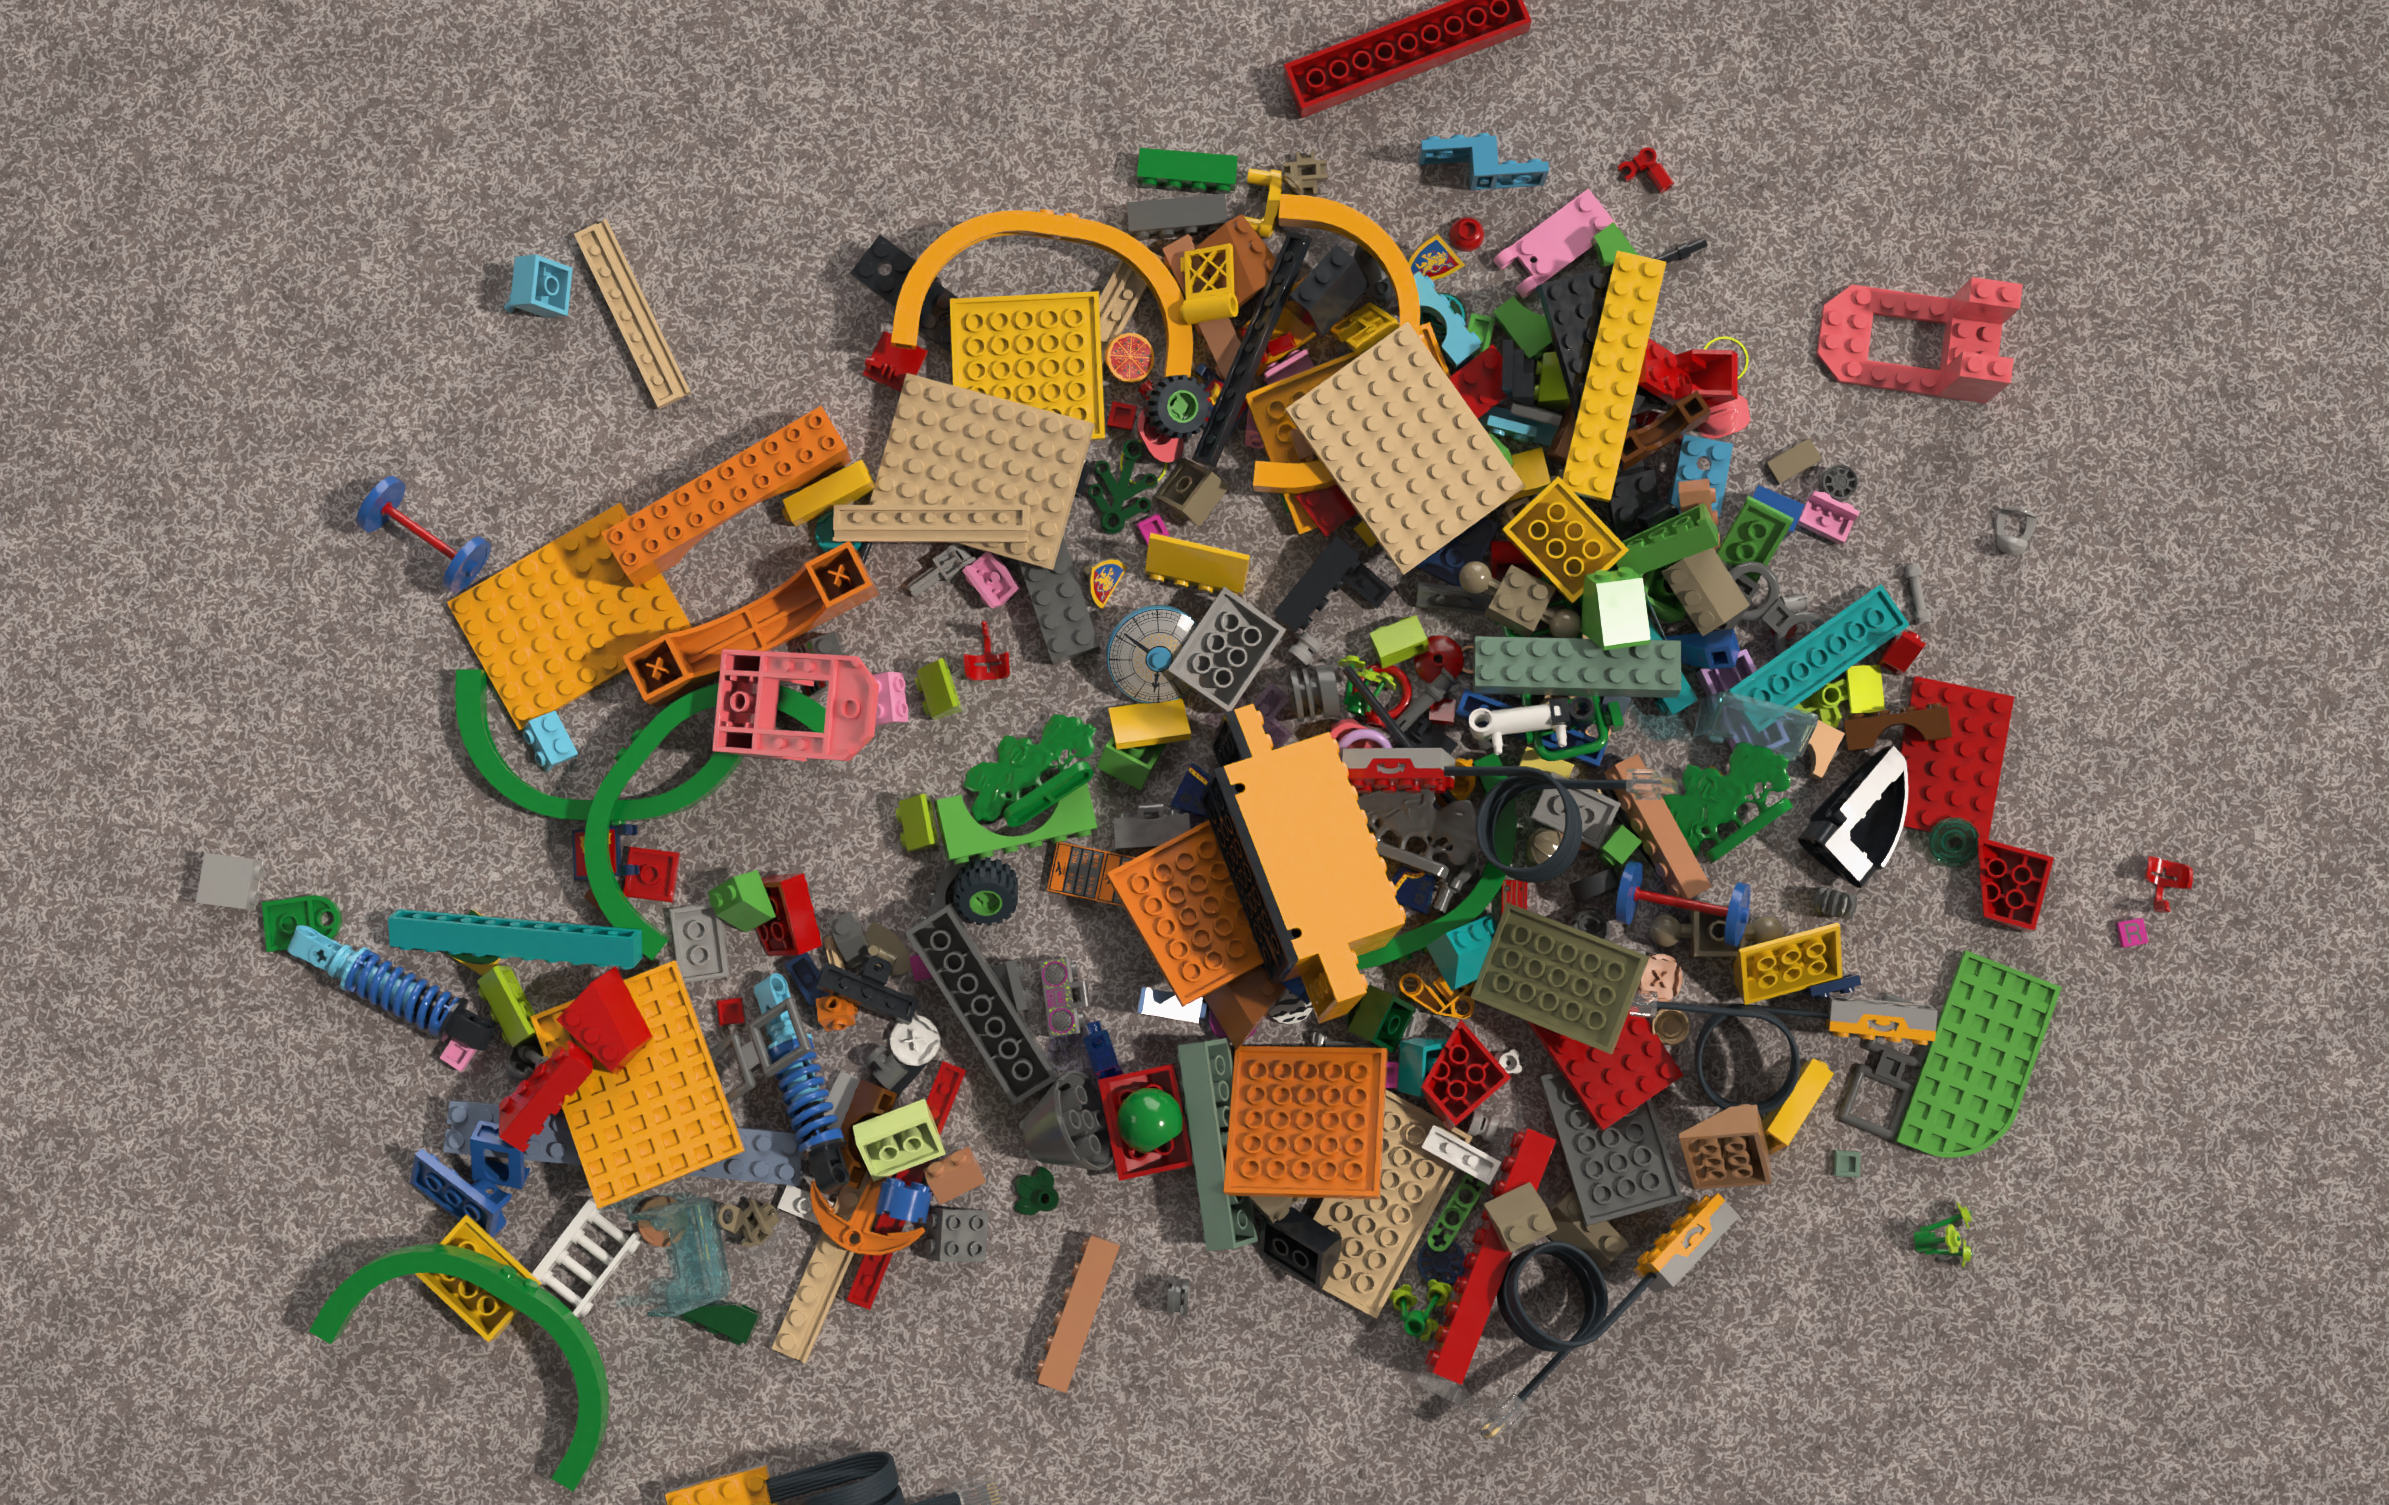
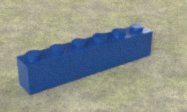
M1465 689L1457 706L1455 716L1469 721L1470 714L1479 708L1492 711L1515 707ZM1481 721L1477 724L1486 727L1489 723ZM1571 729L1566 731L1567 745L1559 747L1556 733L1541 736L1543 745L1548 751L1566 749L1597 740L1595 737ZM1524 732L1506 734L1526 743ZM1608 742L1599 751L1568 759L1596 769L1600 766Z

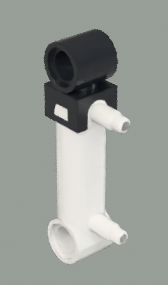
M1578 696L1571 700L1569 706L1567 698L1549 700V704L1492 711L1479 708L1470 714L1469 726L1471 734L1475 739L1486 741L1492 738V746L1496 755L1502 754V735L1553 729V733L1556 732L1558 746L1565 747L1567 745L1566 731L1571 730L1570 722L1579 729L1590 727L1595 721V707L1590 698ZM1580 709H1585L1588 711V713L1584 716H1579L1576 714V712ZM1481 721L1489 723L1484 728H1479L1476 726L1477 723Z

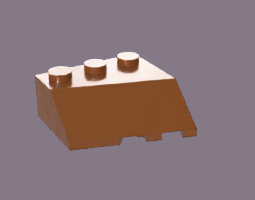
M1243 214L1225 223L1196 247V249L1228 243L1233 245L1234 294L1237 298L1238 308L1262 295L1276 262L1275 256ZM1226 252L1218 253L1212 262L1220 267L1226 259ZM1199 256L1203 264L1205 259L1202 256ZM1210 264L1205 271L1212 277L1217 269ZM1223 274L1214 283L1217 289L1227 287L1226 276Z
M1258 966L1208 993L1203 998L1237 1051L1285 995L1286 987L1281 983L1272 986L1267 971Z

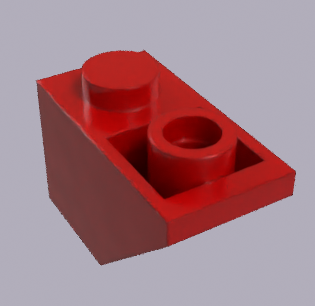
M1902 631L1891 638L1877 663L1899 676L1905 673L1926 643L1920 640L1921 637L1912 631Z

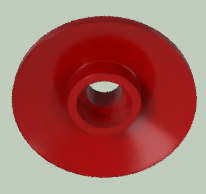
M1438 635L1427 638L1429 651L1414 656V667L1417 674L1425 682L1431 683L1440 675L1441 670L1444 668L1456 679L1464 665V656L1460 646L1453 639L1446 636ZM1436 655L1443 657V661L1439 664L1434 662Z

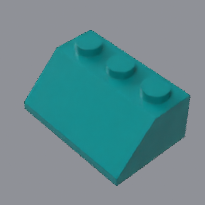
M1491 914L1447 932L1426 946L1451 991L1477 980L1498 927Z

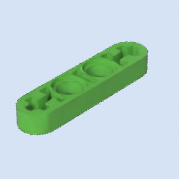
M1466 1173L1428 1235L1427 1243L1433 1251L1442 1252L1449 1247L1487 1183L1479 1180L1476 1187H1480V1190L1477 1192L1472 1186L1465 1184L1466 1180L1471 1183L1474 1179V1176ZM1463 1189L1470 1190L1473 1194V1200L1469 1204L1461 1203L1458 1198L1459 1192ZM1449 1211H1455L1459 1214L1460 1221L1455 1226H1450L1445 1221V1215ZM1441 1223L1446 1229L1452 1230L1453 1234L1450 1236L1447 1232L1443 1238L1446 1244L1444 1246L1440 1244L1438 1247H1435L1433 1245L1435 1241L1432 1239V1236H1438L1441 1233L1442 1229L1438 1228V1225Z

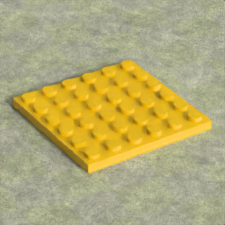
M1099 291L950 299L953 386L1095 424L1091 441L1105 440Z

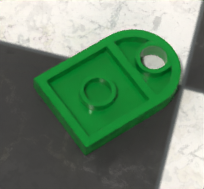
M311 895L262 902L267 952L287 950L296 927L299 925L311 927L332 940L340 931L342 924L340 909L335 902L327 897ZM326 912H331L334 916V921L330 926H325L322 922V916Z

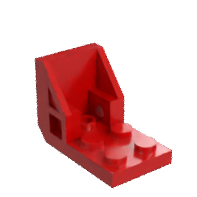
M1648 338L1638 385L1672 406L1693 392L1698 391L1707 406L1711 408L1738 399V354L1733 350L1692 349L1675 355Z

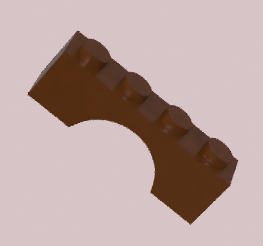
M1695 391L1675 403L1667 413L1651 424L1626 433L1619 462L1622 472L1708 421L1711 410L1699 392Z
M1941 703L1928 704L1926 709L1917 711L1915 706L1900 708V713L1890 714V710L1874 712V717L1864 718V714L1849 715V720L1844 721L1848 752L1874 749L1880 734L1896 725H1905L1917 730L1925 742L1952 738L1948 706L1942 707Z
M862 1079L855 1090L854 1097L840 1128L843 1137L847 1141V1145L841 1149L846 1168L850 1174V1181L846 1185L855 1189H859L867 1166L856 1145L853 1126L890 1112L897 1097V1093Z

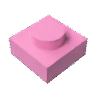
M453 1037L440 1056V1059L461 1072L464 1071L477 1050Z

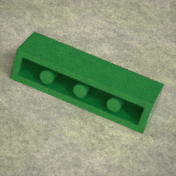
M1139 148L1137 183L1142 184L1145 188H1156V185H1162L1170 190H1180L1181 187L1191 188L1194 192H1205L1206 189H1211L1219 194H1229L1230 191H1235L1238 156Z

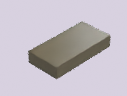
M1809 438L1770 460L1765 465L1776 483L1780 485L1820 462L1822 457Z

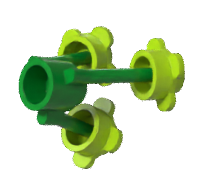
M1434 1279L1428 1282L1430 1289L1427 1292V1298L1430 1303L1425 1311L1414 1310L1407 1313L1418 1302L1417 1297L1411 1292L1412 1288L1410 1285L1405 1284L1401 1288L1391 1291L1388 1298L1393 1301L1394 1309L1402 1312L1400 1320L1405 1322L1404 1329L1409 1335L1420 1338L1422 1341H1428L1430 1334L1437 1330L1439 1326L1438 1321L1432 1320L1429 1315L1435 1305H1447L1449 1300L1452 1301L1450 1298L1452 1287L1447 1283L1437 1282Z

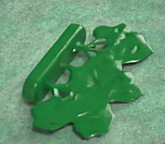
M1054 714L1044 726L1042 739L1038 744H1032L1030 738L1021 737L1016 740L1014 736L1005 735L997 748L998 762L987 763L983 761L969 769L965 775L964 788L972 792H979L971 807L976 821L981 819L995 821L999 817L1002 807L1006 803H1013L1005 809L1003 817L1008 826H1021L1090 781L1094 772L1089 763L1080 761L1070 767L1068 766L1074 757L1085 758L1093 753L1095 745L1093 744L1092 737L1096 728L1092 724L1084 725L1081 718ZM1075 748L1076 753L1072 756V749ZM1067 749L1068 758L1063 760L1064 764H1061V753ZM1052 761H1057L1058 765H1053ZM1049 768L1059 769V774L1042 784L1040 777L1045 770ZM1031 786L1037 787L1027 795L1020 798V790H1022L1023 788ZM1006 792H1009L1012 797L1007 798L1005 796Z
M1739 742L1730 755L1729 774L1726 776H1721L1718 770L1714 768L1700 770L1698 766L1687 764L1681 780L1686 789L1685 795L1668 793L1662 798L1695 858L1699 853L1701 843L1705 839L1713 840L1716 846L1705 853V857L1710 864L1714 863L1793 807L1786 797L1772 806L1766 805V798L1770 791L1783 792L1790 787L1791 778L1786 772L1789 759L1785 758L1783 754L1774 755L1769 747L1753 746L1750 743ZM1768 781L1771 783L1769 789L1766 788V782ZM1758 782L1762 783L1763 793H1759L1760 798H1757L1755 794V785ZM1752 794L1753 800L1746 798V795ZM1746 802L1756 804L1759 815L1747 824H1744L1736 814L1737 808ZM1733 821L1738 830L1722 841L1718 836L1717 826L1721 823ZM1701 828H1705L1709 834H1703Z

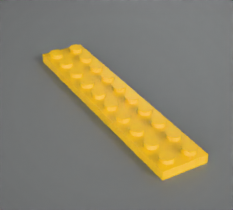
M1621 251L1616 252L1562 478L1576 495L1608 503L1611 500L1664 275L1665 261Z

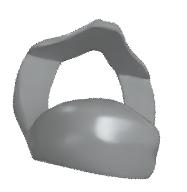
M2002 507L1995 520L1997 546L2002 551L2011 555L2023 554L2027 549L2028 540L2034 533L2036 515L2027 509L2022 510L2019 507ZM2011 511L2027 516L2025 532L2018 538L2007 535L2004 530L2005 521Z

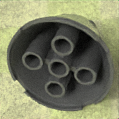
M1071 1070L1061 1075L1025 1119L1020 1121L1019 1127L1022 1134H1024L1027 1145L1026 1153L1031 1160L1036 1159L1046 1164L1097 1171L1105 1169L1113 1163V1151L1100 1091L1096 1092L1090 1084L1093 1080L1083 1072Z

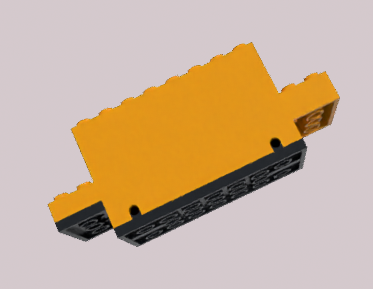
M1250 704L1224 713L1210 743L1220 768L1214 769L1200 800L1230 873V878L1240 899L1245 917L1249 922V927L1252 930L1255 943H1257L1260 956L1263 958V963L1272 986L1301 976L1320 1024L1347 1014L1367 993L1368 985L1366 978L1363 974L1359 973L1356 966L1358 964L1357 956L1385 947L1405 924L1406 914L1402 905L1397 903L1395 898L1396 888L1393 882L1387 878L1385 873L1387 871L1386 863L1377 853L1376 838L1373 833H1369L1366 825L1368 823L1366 813L1363 809L1360 810L1357 803L1358 793L1356 788L1349 783L1347 778L1349 776L1348 768L1339 758V746L1336 739H1332L1330 733L1327 732L1271 750L1273 743L1270 735L1265 734L1262 727L1264 725L1262 714L1259 710L1256 711L1254 704Z

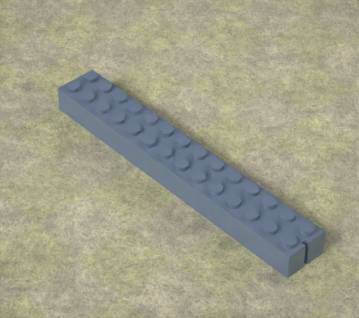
M463 1100L449 1101L447 1124H452L450 1129H446L443 1152L471 1155L470 1138L478 1121L499 1124L500 1104ZM559 1111L556 1115L551 1113L543 1124L545 1127L538 1136L533 1134L527 1141L530 1146L524 1152V1160L582 1165L564 1112ZM737 1127L746 1152L688 1174L689 1176L800 1186L804 1181L806 1160H800L799 1158L800 1152L797 1146L799 1143L795 1140L796 1132ZM484 1149L485 1156L508 1158V1153Z

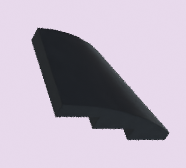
M1503 340V392L1516 402L1534 406L1535 361L1534 359H1524V350H1514L1513 340Z

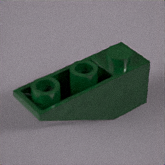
M740 1302L681 1306L676 1310L677 1313L682 1315V1320L691 1324H695V1322L705 1325L704 1330L718 1335L720 1332L728 1336L727 1340L736 1345L750 1342L762 1315L761 1312Z

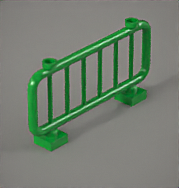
M1545 577L1538 578L1544 581L1545 583L1552 585ZM1583 594L1572 604L1561 595L1562 600L1551 602L1547 605L1549 608L1564 605L1565 609H1571L1575 612V607H1578L1579 614H1582ZM1502 625L1505 637H1524L1522 635L1515 636L1513 630ZM1549 628L1534 631L1530 637L1551 632ZM1581 631L1576 637L1577 639H1583ZM1520 694L1523 707L1533 706L1530 695ZM1586 696L1593 701L1595 707V721L1593 724H1596L1598 739L1592 743L1557 751H1548L1543 745L1541 736L1553 734V729L1524 732L1527 745L1533 743L1536 754L1546 761H1558L1599 751L1608 741L1607 726H1610L1612 733L1622 731L1624 721L1618 701L1609 702L1605 708L1606 711L1603 712L1599 696ZM1574 698L1568 699V704H1570L1571 700H1573ZM1570 724V725H1571V729L1577 728V727H1574L1572 724Z

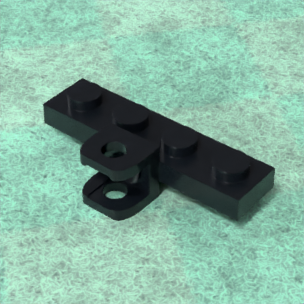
M877 956L870 957L863 964L858 975L825 962L815 988L906 1025L912 1023L919 1002L918 999L885 986L891 972V963Z

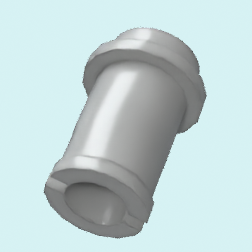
M1806 593L1790 597L1779 596V600L1790 611L1809 608V600H1804V598H1807Z

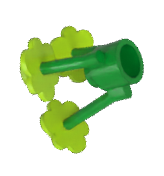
M1345 656V659H1340L1337 664L1340 667L1351 665L1353 669H1363L1362 672L1356 670L1355 672L1358 676L1365 678L1364 683L1367 687L1370 680L1378 682L1379 685L1373 693L1376 698L1383 687L1392 691L1396 689L1392 676L1385 672L1379 674L1371 668L1365 669V662L1359 661L1360 658L1357 656ZM1347 679L1346 697L1343 703L1347 705L1346 711L1364 717L1366 712L1370 713L1371 707L1359 692H1354L1352 696L1353 684Z
M1956 1202L1960 1214L1928 1226H1921V1231L1914 1232V1241L1917 1252H1925V1255L1961 1256V1267L1965 1268V1261L1970 1262L1973 1253L1971 1252V1247L1966 1246L1965 1239H1962V1251L1958 1250V1246L1961 1245V1237L1951 1223L1963 1219L1967 1229H1969L1968 1222L1972 1221V1212L1968 1211L1966 1206L1961 1208L1959 1202ZM1950 1224L1945 1228V1237L1937 1238L1936 1232H1931ZM1939 1243H1946L1949 1249H1938L1937 1247Z

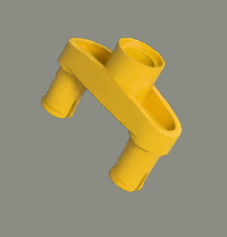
M1249 168L1247 183L1268 186L1269 195L1265 216L1262 219L1245 218L1256 233L1259 234V237L1270 238L1279 217L1282 171L1271 170L1269 172Z

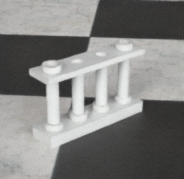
M594 1198L588 1199L532 1273L543 1286L548 1285L575 1306L576 1309L573 1311V1314L577 1318L581 1315L585 1317L594 1306L591 1303L593 1298L628 1253L632 1255L641 1244L638 1241L641 1237L639 1231L633 1233L631 1237L626 1235L600 1214L601 1211L597 1209ZM588 1222L591 1224L594 1222L623 1245L615 1258L584 1235L585 1231H583V1228ZM572 1243L580 1244L608 1266L599 1279L569 1256L567 1249ZM557 1263L566 1266L592 1287L583 1299L553 1276L554 1273L551 1270Z

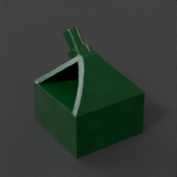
M1369 984L1366 989L1367 993L1347 1013V1030L1381 1048H1387V1051L1395 1053L1416 1008L1400 998Z

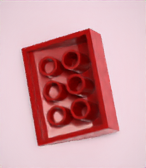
M1175 1063L1098 1080L1119 1181L1193 1165L1192 1144L1188 1135L1189 1130ZM1143 1088H1156L1171 1094L1178 1102L1183 1115L1182 1131L1165 1144L1143 1154L1129 1148L1123 1141L1117 1127V1115L1123 1100L1132 1092Z

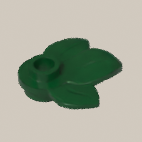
M1040 1167L1035 1177L1021 1175L1015 1178V1188L1021 1198L1016 1202L1014 1208L1019 1213L1032 1216L1040 1210L1044 1212L1053 1211L1058 1206L1059 1194L1054 1188V1177L1046 1168ZM1045 1194H1048L1049 1202L1045 1204L1043 1202V1196Z

